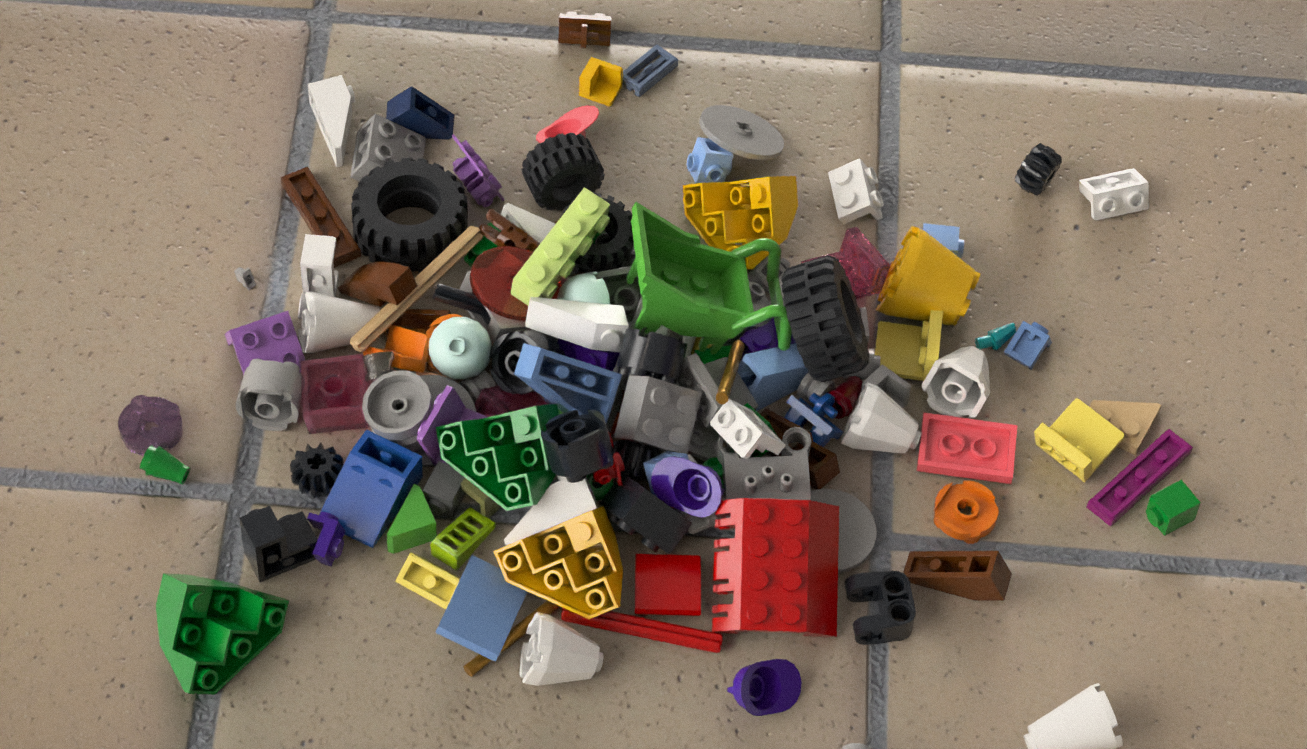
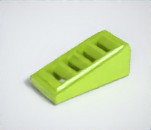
M470 507L430 543L431 555L457 571L494 530L496 523ZM472 519L483 527L479 529L469 521ZM465 527V528H467L468 530L472 531V532L475 533V534H473V535L471 536L470 534H468L467 532L463 531L462 529ZM458 535L466 540V542L463 543L462 541L457 539L456 536ZM449 544H454L458 547V549L455 550L454 548L449 546Z

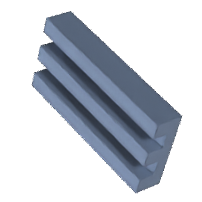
M656 44L623 71V84H626V89L629 91L635 90V95L640 97L678 66V59ZM661 55V57L658 58L655 62L650 63L657 56ZM644 68V71H642V72H641L639 75H637L634 79L631 78V77H633L636 73H638L641 69Z

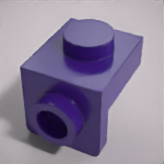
M320 512L319 515L309 513L307 520L314 528L321 530L312 554L319 563L332 567L335 558H339L343 551L345 529L339 523V518L327 512Z

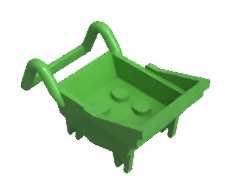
M635 202L632 207L633 218L631 226L636 257L627 275V283L632 284L635 277L638 276L643 308L633 329H638L641 332L642 328H647L645 334H649V332L655 333L661 326H664L682 336L702 337L699 343V351L704 352L707 346L712 344L710 352L714 355L729 338L733 339L745 328L752 327L774 317L779 349L786 351L790 348L792 329L790 322H788L786 307L783 305L780 288L781 248L777 242L768 238H760L731 252L700 244L698 235L683 231L643 205ZM760 251H768L766 280L772 305L754 311L745 258Z

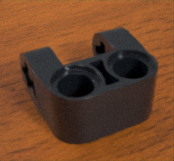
M893 570L853 574L845 579L844 585L849 601L878 602L880 614L860 617L852 624L855 640L858 644L870 645L902 641L911 635L916 609L910 581L904 573ZM888 590H895V591H897L898 593H892V592H889ZM894 618H901L904 621H897Z

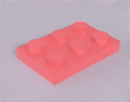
M923 412L917 471L1012 484L1017 425Z

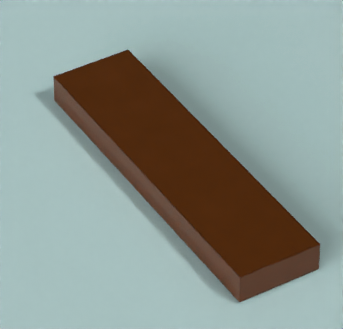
M308 166L282 176V186L312 234L336 238L333 259L334 268L361 257L360 248Z

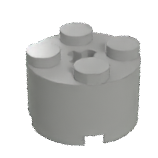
M253 359L244 372L237 396L236 410L243 419L247 416L253 420V426L268 431H281L287 429L288 424L292 422L295 424L298 420L306 391V382L299 373V366L293 362L281 363Z

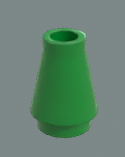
M150 446L140 463V469L146 471V475L174 481L182 485L185 483L191 467L183 464L161 446L157 448Z

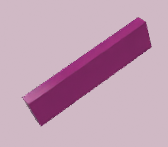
M1167 429L1091 498L1086 508L1111 527L1191 454L1193 447L1173 431Z

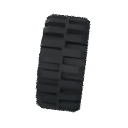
M401 158L400 162L394 163V160L385 162L384 167L380 168L377 166L369 171V177L365 175L359 181L358 187L352 195L353 236L361 253L366 257L369 256L370 262L396 263L409 267L411 271H418L419 274L468 228V202L462 183L457 181V177L451 171L447 170L445 172L443 166L435 162L433 165L428 164V160L418 158V161H410V158ZM405 207L422 208L434 214L431 219L416 225L397 224L386 218L391 212Z
M827 255L788 267L781 278L784 305L798 352L810 376L816 381L826 382L863 371L869 364L865 327L851 283L840 261L836 257Z

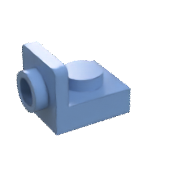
M1023 321L1005 349L1004 354L1032 370L1045 347L1049 348L1052 343L1050 336L1047 335L1049 331L1036 322L1030 325Z

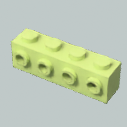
M584 187L515 275L511 295L528 306L530 297L551 299L562 277L566 279L575 266L574 262L579 255L584 256L593 243V237L597 232L602 233L610 221V217H608L610 204Z

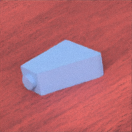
M795 343L791 344L790 348L786 351L776 347L745 354L737 372L758 404L756 411H759L796 391L802 379L808 373V369L805 367Z

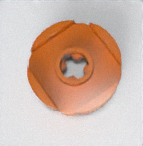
M963 480V484L953 485V482L947 484L938 492L935 499L934 524L954 539L963 540L968 544L977 543L980 538L987 536L996 525L999 509L994 501L995 496L986 486L975 481ZM966 506L972 508L971 515L962 514L958 508L965 509Z

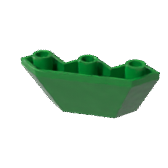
M557 403L538 405L487 418L459 421L435 427L441 458L506 511L537 505L556 476L551 471L541 431L545 432L547 430L545 424L559 415Z
M163 573L156 602L159 644L184 692L188 694L215 695L282 633L289 600L225 581L193 575Z

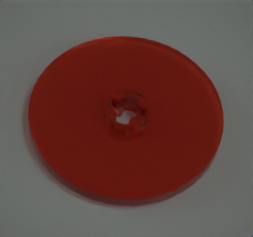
M502 246L489 249L476 258L470 271V285L475 296L486 308L508 319L526 321L528 305L511 295L513 278L533 252L518 247ZM561 281L557 284L558 288L551 299H558V293L562 287Z

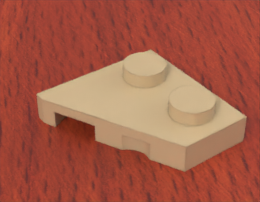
M1093 400L1089 406L1124 433V439L1117 447L1134 455L1137 454L1161 409V405L1158 403Z

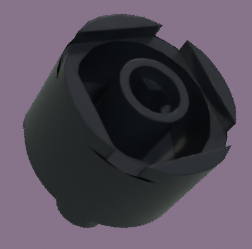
M530 328L509 332L500 336L492 345L489 359L492 358L493 369H490L496 384L502 390L511 394L534 392V389L514 374L523 343L565 356L564 351L560 349L558 342L553 336Z
M626 329L617 363V373L622 374V377L626 378L629 375L649 376L676 385L680 379L688 344L682 343L679 339L654 332L640 336V330Z
M587 409L589 414L579 415L578 410L562 413L545 424L547 429L545 432L541 431L551 471L558 476L566 477L570 483L582 481L586 475L600 469H607L614 464V451L603 414L599 411Z

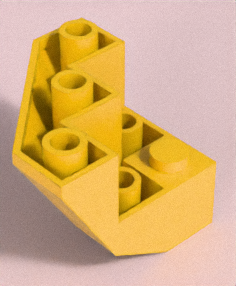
M774 176L732 182L683 185L685 216L710 247L731 252L760 238L772 239L780 245L788 237L798 208L796 176ZM760 251L746 257V268H755L769 255V252Z
M604 506L493 551L506 582L580 616L591 619L620 607L623 567L616 535Z

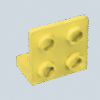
M931 310L929 321H923L922 327L880 321L878 323L875 355L881 356L880 366L883 364L901 378L924 381L935 361L939 359L943 311Z
M1078 398L1066 408L1050 427L1042 422L1034 431L1036 445L1084 483L1124 439L1122 431Z

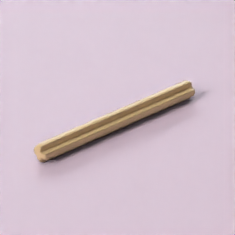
M469 226L415 277L418 286L398 305L388 303L350 339L353 349L364 352L483 239V235L479 233L480 229Z

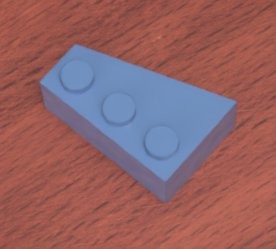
M523 343L514 372L518 378L551 404L557 403L558 409L561 412L578 410L579 415L589 414L587 409L596 410L603 414L606 424L622 374Z

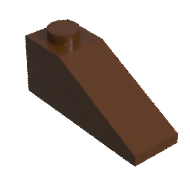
M910 551L903 571L912 584L974 601H1004L1012 576L999 551Z

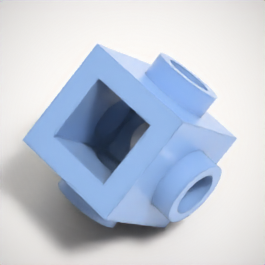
M697 137L694 149L687 158V169L695 183L725 182L726 176L730 174L732 169L733 154L718 146L709 138Z

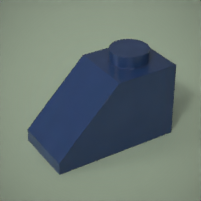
M413 86L387 101L386 119L414 131L426 139L449 140L452 138L454 114Z

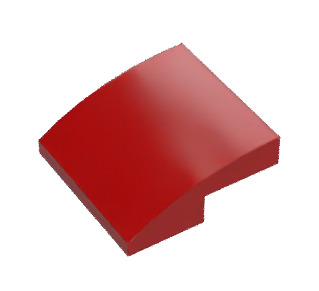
M635 554V614L701 616V555Z

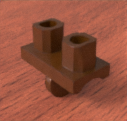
M577 12L560 13L558 43L581 44L582 49H586L587 45L610 46L611 16L595 13L594 15H579Z

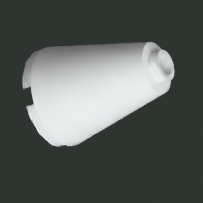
M312 291L303 292L298 311V319H302V329H298L302 352L311 354L350 345V339L380 311L379 308Z
M1099 683L1089 686L1029 725V733L1024 735L1028 749H1116L1123 746L1121 735L1115 737L1112 728L1118 726V723L1104 690L1100 691Z

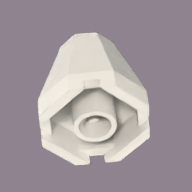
M968 346L936 360L921 385L923 391H927L929 396L927 399L929 407L946 416L962 417L969 415L968 418L976 417L990 394L989 366L985 353L974 346Z
M867 382L856 401L857 405L854 411L852 410L841 437V444L853 449L906 454L909 448L915 449L922 432L917 430L918 422L881 388Z
M536 612L526 632L531 637L528 643L523 642L519 675L523 678V683L540 686L591 679L595 672L601 670L603 653L599 652L600 647L596 642L551 615Z

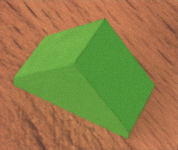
M416 484L411 488L387 533L388 552L393 554L431 542L437 537L436 521L420 486Z

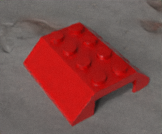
M736 498L721 500L717 511H715V516L730 518L716 519L715 528L720 530L733 528L735 529V538L714 540V548L729 549V551L714 552L713 581L729 583L713 585V593L718 595L733 594V604H717L712 606L713 614H728V617L712 618V632L721 634H738L739 631L803 633V636L837 637L839 506L812 500Z

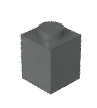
M438 461L422 492L432 514L436 516L443 515L453 519L466 495L461 490V482L465 477L449 464Z

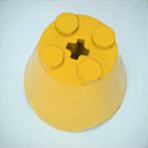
M911 226L901 242L903 249H899L887 271L877 299L881 303L877 305L876 311L889 316L919 321H929L931 310L943 311L942 324L955 326L960 316L964 317L969 308L971 300L966 297L970 289H975L980 273L976 272L974 268L926 231Z

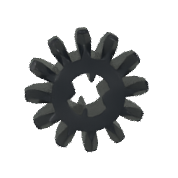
M1042 143L1037 144L1021 163L1015 176V182L1028 193L1036 196L1041 194L1050 184L1053 177H1055L1062 163V157L1051 147L1045 146Z
M618 440L613 442L614 453L619 452L625 470L621 471L620 474L623 472L631 479L648 482L643 463L661 455V452L656 448L631 441Z
M320 442L317 448H312L307 443L306 452L297 450L295 460H292L290 463L292 483L294 486H299L301 494L311 491V495L315 498L318 492H323L328 497L330 493L329 488L332 489L344 465L341 455L336 454L333 446L324 449V445Z

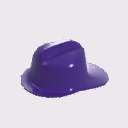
M671 456L659 461L651 473L653 491L667 505L700 518L710 516L717 511L725 489L722 488L719 475L712 468L685 458Z
M772 659L755 662L740 669L735 675L733 686L728 687L727 692L733 694L737 704L746 709L748 713L753 716H763L790 709L798 700L802 681L800 673L793 663L787 659Z

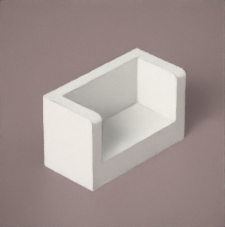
M305 234L300 262L303 292L312 291L333 297L336 296L339 272L334 270L333 263L336 247L335 237Z

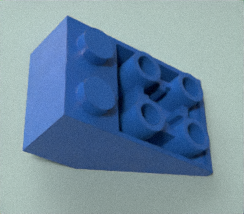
M366 429L350 451L321 512H327L338 517L339 523L345 529V535L374 548L400 511L413 485H418L423 478L422 456Z

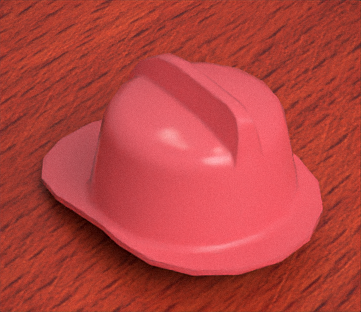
M587 105L567 112L550 126L539 131L536 135V141L542 143L545 139L553 138L562 133L564 135L568 133L581 134L586 138L585 130L597 120L599 116L598 108Z

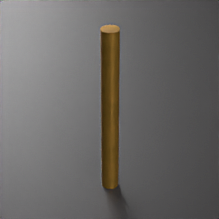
M740 340L733 342L716 394V401L719 404H726L732 390L745 348V344Z
M546 601L511 628L500 654L526 634L528 625L536 612L550 615L560 606ZM478 654L464 665L463 668L472 677L492 660Z

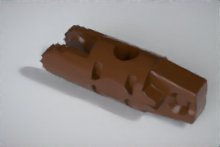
M493 209L488 210L486 218L500 229L501 232L484 223L479 227L480 234L522 264L526 263L540 245L537 240L530 237L529 234Z

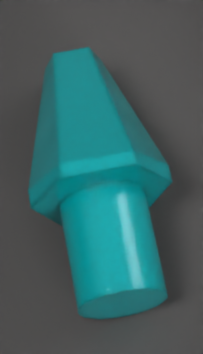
M1014 322L990 330L986 336L975 338L976 347L979 350L992 347L993 350H998L1016 333Z

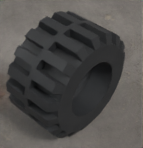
M562 133L553 138L545 139L544 142L537 144L534 150L529 151L526 155L527 158L522 163V174L536 203L541 208L546 207L547 210L551 211L557 209V211L564 210L566 206H570L571 201L580 194L584 187L595 194V190L601 187V181L604 180L605 176L603 173L604 169L588 138L581 134L575 135V133H568L566 135Z
M595 193L597 196L601 198V193ZM608 195L607 199H602L610 204L608 212L610 221L604 231L610 236L611 241L605 244L592 243L584 256L579 255L574 262L575 266L572 270L576 274L579 271L584 273L602 272L623 268L626 260L628 261L634 244L631 226L633 215L630 210L624 211L625 204L621 201L618 203L613 202L614 197ZM569 206L565 207V209L563 210V214L569 208Z

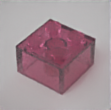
M364 354L300 361L303 419L309 434L370 427L365 420L362 410L364 394L370 386L369 369Z

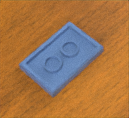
M471 555L435 633L496 662L527 591L506 582L500 568Z

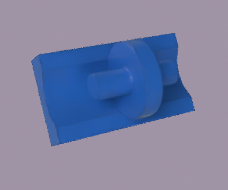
M813 393L809 397V401L814 404V407L802 398L797 399L794 395L790 396L786 403L791 407L784 418L800 427H803L807 420L814 425L810 430L813 442L824 447L831 438L839 439L844 433L825 417L827 414L830 418L834 419L838 414V411L832 407L835 397L830 393H826L822 397Z

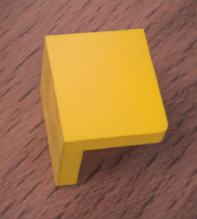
M591 57L579 77V96L606 106H612L622 89L623 68Z

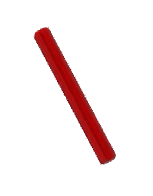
M562 608L561 620L565 622L719 653L722 648L723 635L720 633L614 611H608L591 619H587L565 608Z

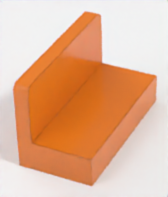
M391 325L385 348L369 346L363 352L362 357L398 369L424 373L431 336Z

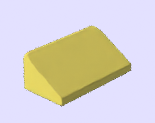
M410 552L395 582L446 609L460 577L422 556Z

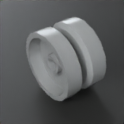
M392 371L381 375L370 384L364 394L362 410L365 420L372 428L373 433L411 451H416L422 448L417 441L418 429L421 423L427 420L431 414L435 397L432 395L427 383L419 375L410 371Z

